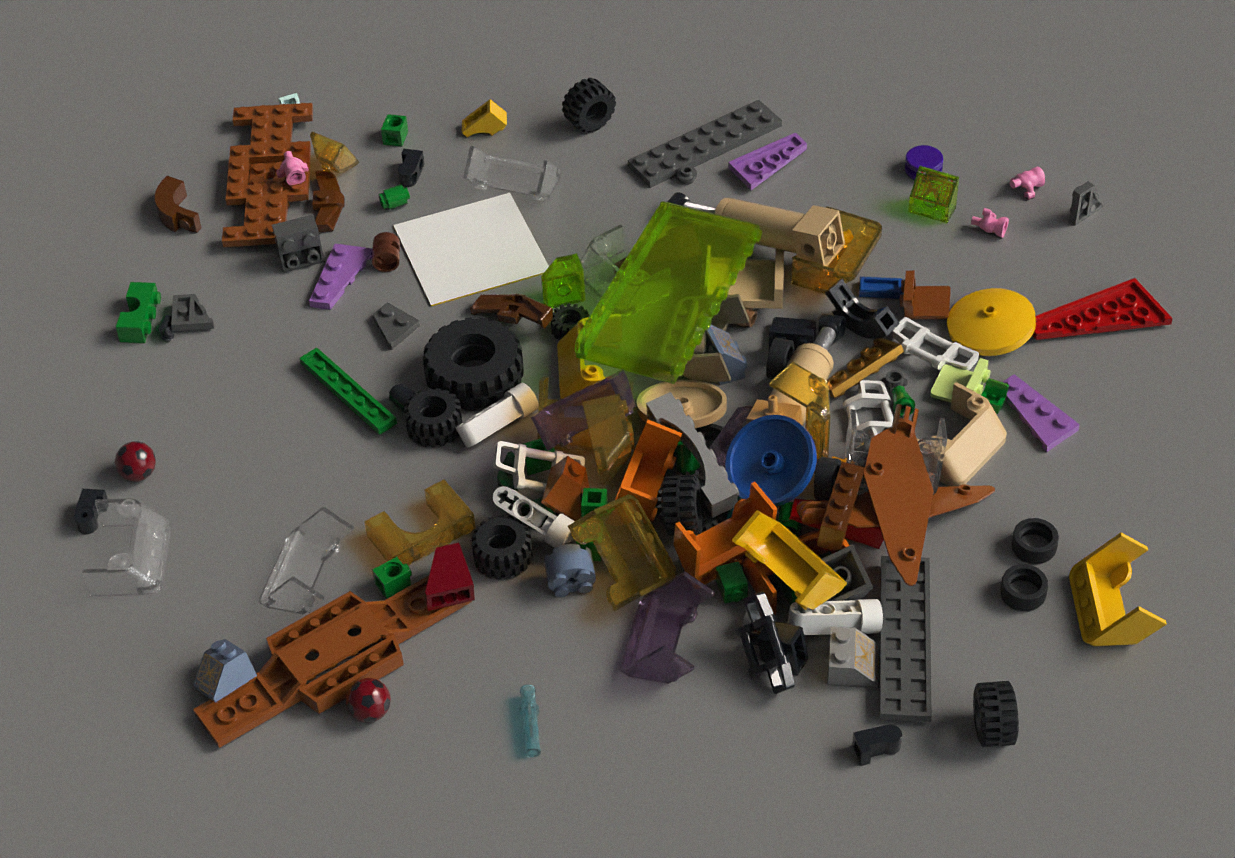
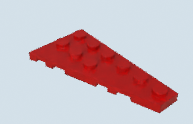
M1133 278L1035 316L1036 327L1032 336L1035 340L1172 325L1173 318L1139 281Z

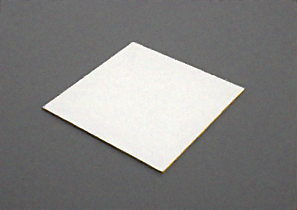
M510 193L393 225L431 306L546 274L550 268Z

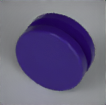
M915 146L906 154L905 172L911 179L916 181L918 179L920 182H925L927 174L929 175V181H933V178L937 179L942 173L943 155L937 148L932 146Z

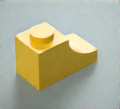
M489 99L462 120V134L466 137L476 133H489L493 136L506 127L507 112Z

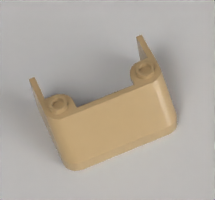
M955 382L953 385L951 410L971 421L952 440L940 435L933 436L926 442L917 438L928 475L947 486L966 484L1004 445L1007 435L1004 426L988 399Z

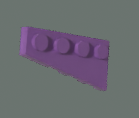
M793 133L729 161L728 168L750 190H753L807 150V143L797 133Z
M334 244L309 300L310 307L331 310L345 293L344 289L346 286L354 282L356 274L359 271H363L366 267V262L372 259L373 248Z
M1015 374L1003 381V383L1009 385L1005 401L1012 410L1018 412L1019 419L1023 424L1026 423L1029 426L1031 434L1035 439L1041 441L1043 444L1042 448L1046 453L1079 431L1080 424Z

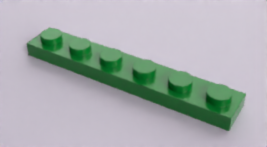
M317 347L299 358L300 364L379 435L397 424V419L392 413Z

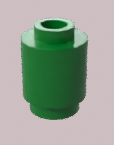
M402 185L382 191L383 193L378 194L382 208H388L389 210L408 204L407 200L410 199L407 187L403 188Z
M679 441L674 451V456L677 457L675 461L677 472H682V475H685L686 471H688L692 475L696 469L700 468L699 463L689 449Z
M788 502L780 506L778 522L797 536L801 531L802 523L789 519L793 502Z

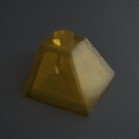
M311 132L310 137L315 156L322 164V169L329 173L335 171L341 174L358 165L359 161L344 144Z

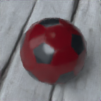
M132 441L125 443L115 455V468L124 479L131 482L145 480L155 469V454L143 442Z
M363 678L356 681L346 695V706L349 713L355 719L365 723L381 719L390 707L391 697L388 688L380 680L374 678Z

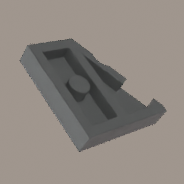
M1089 181L1076 187L1072 193L1073 198L1069 222L1076 226L1103 207L1102 203L1098 201L1099 195L1096 193L1095 185Z
M195 294L173 295L171 326L174 331L214 329L213 319L209 318L206 309L199 303V299Z
M388 302L373 314L374 322L380 328V332L383 338L385 337L388 347L391 350L420 327L418 319Z

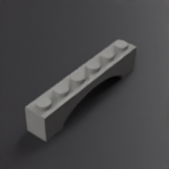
M669 392L647 402L646 408L649 420L682 433L679 441L689 449L699 463L705 478V486L701 487L703 504L711 516L715 517L733 509L734 505L738 502L739 490L735 483H730L725 468L719 466L716 462V455L712 449H708L705 445L706 442L702 433H697L695 430V425L690 415H685L681 401L675 399L672 393Z

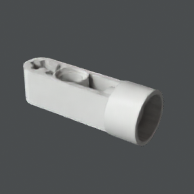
M520 383L505 392L502 399L458 425L456 430L466 448L471 447L515 419H523L539 408L538 400L528 385Z
M505 486L499 487L494 491L493 501L498 507L545 535L544 541L552 547L556 548L561 545L571 544L575 539L578 523L564 514H560L557 517L514 489ZM506 494L508 498L516 502L514 504L506 502L502 497ZM528 504L530 512L527 516H522L521 508L523 505ZM546 516H549L541 528L540 526L542 525Z
M878 599L826 601L814 610L810 608L805 610L795 602L790 606L787 624L803 627L804 635L830 634L831 627L856 628L863 634L880 633L882 629L883 613Z

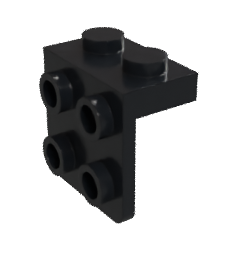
M775 317L769 329V350L775 338L793 341L794 351L804 343H814L816 321Z

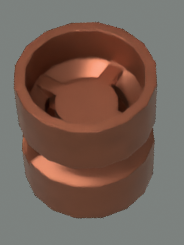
M382 232L374 237L372 264L377 270L390 272L398 268L400 260V240L398 236L390 232Z

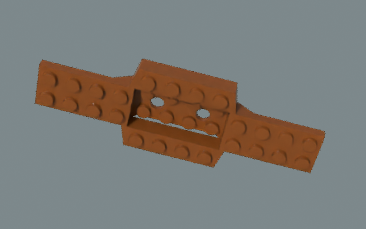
M429 575L384 601L365 602L349 591L267 637L266 640L271 658L256 673L257 676L216 703L210 699L194 708V714L219 748L300 701L320 714L346 699L348 690L356 681L363 678L379 680L403 666L402 652L399 648L400 643L463 608L472 601L428 611L425 591ZM352 628L361 629V633L358 636H349L347 634ZM380 638L383 639V641L379 642L378 644L372 646L366 651L360 653L359 655L334 668L340 661L346 659L349 656L356 655L359 650L365 648L370 644L377 643ZM309 652L319 654L316 660L309 661L305 659ZM334 668L333 670L313 680L319 673L325 671L326 669Z

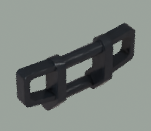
M764 592L755 593L744 599L751 623L738 627L735 631L737 636H740L750 666V669H748L750 677L767 672L773 693L778 694L795 686L788 655L784 653L775 625L777 620ZM755 601H757L758 606L761 610V613L763 615L762 618L760 617ZM766 627L776 658L759 665L749 633ZM778 667H780V671H781V675H782V680H783V685H782V682H781V679H780V676H779V672H778V669H777Z

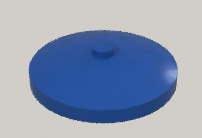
M783 415L759 417L745 425L736 434L729 446L725 463L728 480L730 483H735L739 490V496L742 499L749 498L751 483L756 482L776 507L795 499L808 486L815 471L817 452L812 436L796 420Z

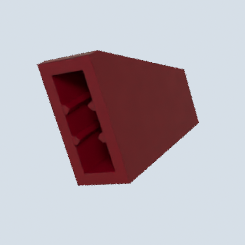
M459 542L435 549L425 591L428 611L475 600L474 583Z

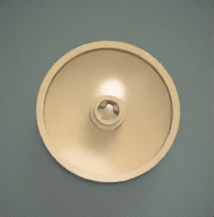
M672 380L652 385L642 391L636 401L638 416L647 422L649 418L647 417L646 403L671 392L675 399L681 401L685 415H690L695 428L716 422L723 417L727 410V397L725 393L713 384L697 380Z

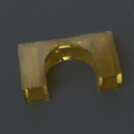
M445 479L425 489L426 504L439 519L432 528L418 533L406 532L400 529L385 511L364 521L367 537L387 562L398 557L403 564L406 563L409 566L420 558L430 555L437 547L448 545L476 528L474 513Z

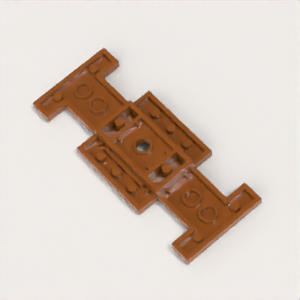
M312 103L234 108V126L252 125L250 145L230 146L226 204L227 206L246 205L244 226L223 227V247L276 244L272 225L287 221V212L291 201L309 200L310 141L292 142L293 123L313 121ZM286 151H290L293 157L307 164L309 171L304 172L306 175L304 182L289 185L286 177L278 178L276 171L280 169L281 163L285 160L284 153Z

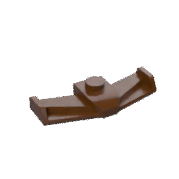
M331 170L315 171V176L320 190L313 191V210H319L315 222L319 232H333L342 208L345 206V197L341 193L337 178Z
M517 293L480 294L470 307L472 315H477V313H498L499 321L518 324L523 317L541 325L542 328H546L553 317V308L535 301L526 295Z

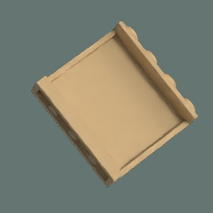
M708 247L707 255H703L700 297L739 294L745 308L783 309L784 251L776 249L775 260L711 259V247Z

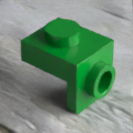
M990 378L986 381L984 392L981 396L988 399L996 414L1000 412L1005 403L1009 385Z

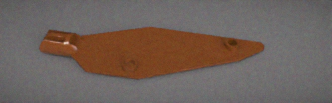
M897 404L892 427L871 438L863 476L889 559L905 584L914 586L917 582L934 490L915 435L919 409H914L912 420L910 421L908 419L911 407L906 406L903 418L899 419L901 404Z
M966 484L933 487L934 492L929 518L978 503L994 493L995 488L990 485L969 486ZM869 492L858 495L853 506L849 526L856 528L879 527ZM801 501L798 503L796 510L803 524H822L829 501Z

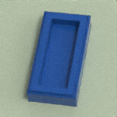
M860 277L859 297L900 299V294H902V278Z

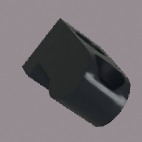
M403 149L401 154L403 164L398 167L399 182L404 187H411L417 183L425 165L423 151Z
M82 488L74 514L78 530L82 534H91L97 530V519L100 510H107L109 505L105 490Z
M883 725L853 732L852 746L860 766L870 764L871 757L884 753L893 755L901 749L902 731L896 725Z

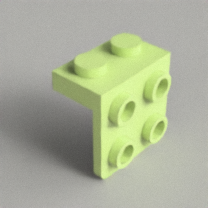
M980 358L973 372L948 364L944 365L931 389V397L951 403L955 382L982 395L983 385L989 379L991 370H988L989 360Z

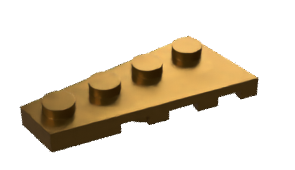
M882 338L873 340L874 346L870 349L865 347L860 352V358L851 359L846 364V370L837 371L826 381L822 389L823 394L833 398L844 395L847 389L858 385L861 380L870 374L877 373L885 364L895 361L898 358L897 356L904 352L902 345Z

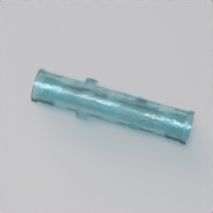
M533 685L520 687L521 706L519 713L523 719L525 755L527 757H537L541 754L537 717L540 711L539 705L536 704V688ZM530 726L532 727V737L530 735Z

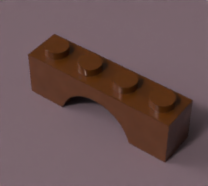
M846 462L841 463L821 524L817 546L834 551L841 550L853 506L859 494L865 467Z

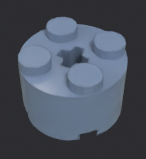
M566 544L554 548L553 554L549 557L548 553L546 554L544 563L548 586L555 596L565 597L569 592L579 591L580 593H588L592 591L596 575L592 553L589 548L586 547V550L580 549L579 544Z

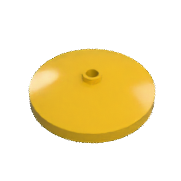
M1000 288L983 289L964 296L954 304L947 318L948 334L952 342H957L962 346L979 352V356H997L1018 349L1030 339L1036 327L1035 310L1030 301L1015 291Z

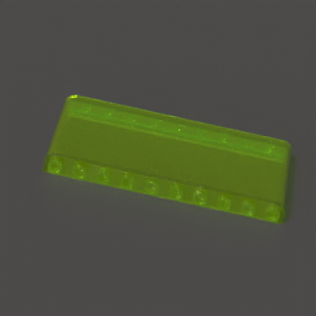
M662 201L580 331L575 343L576 357L675 384L678 377L683 375L687 361L692 359L694 349L697 345L701 344L705 330L710 328L713 316L718 314L721 302L726 300L731 285L736 283L739 271L744 269L747 257L752 255L755 243L760 241L762 230L759 228V225Z

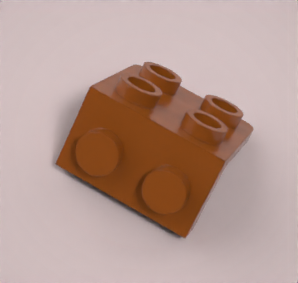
M915 270L906 271L905 279L901 280V292H904V294H900V307H904L905 317L909 319L948 318L951 296L950 286H916Z

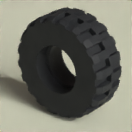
M470 317L465 318V320H455L449 325L439 328L438 332L434 333L425 345L423 365L427 386L432 388V390L441 388L442 391L446 389L450 391V394H455L456 398L459 399L461 408L467 410L486 409L502 399L505 392L521 383L524 367L520 341L507 326H502L498 321H490L487 318L481 317L479 319H472ZM470 360L487 361V363L477 367L460 366V364Z

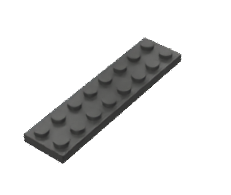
M756 100L629 159L628 167L651 188L677 176V170L681 167L690 166L694 168L781 127L782 120L760 100Z
M881 556L880 604L883 613V624L880 631V720L931 722L930 558L921 557L917 582L914 586H908L889 559V556Z

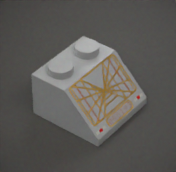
M831 627L828 685L878 688L879 644L856 628Z

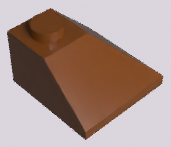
M566 456L551 467L541 503L559 515L564 514L578 524H581L583 488H590L586 468L569 456Z

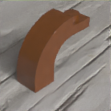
M166 176L155 191V203L161 222L174 232L181 227L198 233L202 228L199 214L179 206L187 197L184 181Z

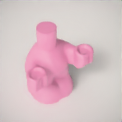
M286 151L284 153L285 160L281 163L280 169L276 171L278 178L286 177L289 185L300 184L306 179L304 172L309 171L307 164L293 157L290 151Z
M1038 166L1029 171L1019 173L1015 178L1010 179L1011 188L1014 189L1019 186L1026 188L1027 192L1024 193V197H1027V200L1035 197L1034 187H1042L1045 184L1044 172Z
M987 208L983 209V218L972 217L971 224L979 226L987 233H995L998 237H1004L1009 223L1008 217L996 219V214Z

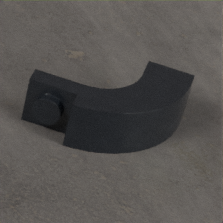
M843 279L837 280L824 292L835 307L832 311L833 315L845 316L846 328L857 335L870 339L883 338L888 336L900 324L888 306L881 309H870L860 303Z

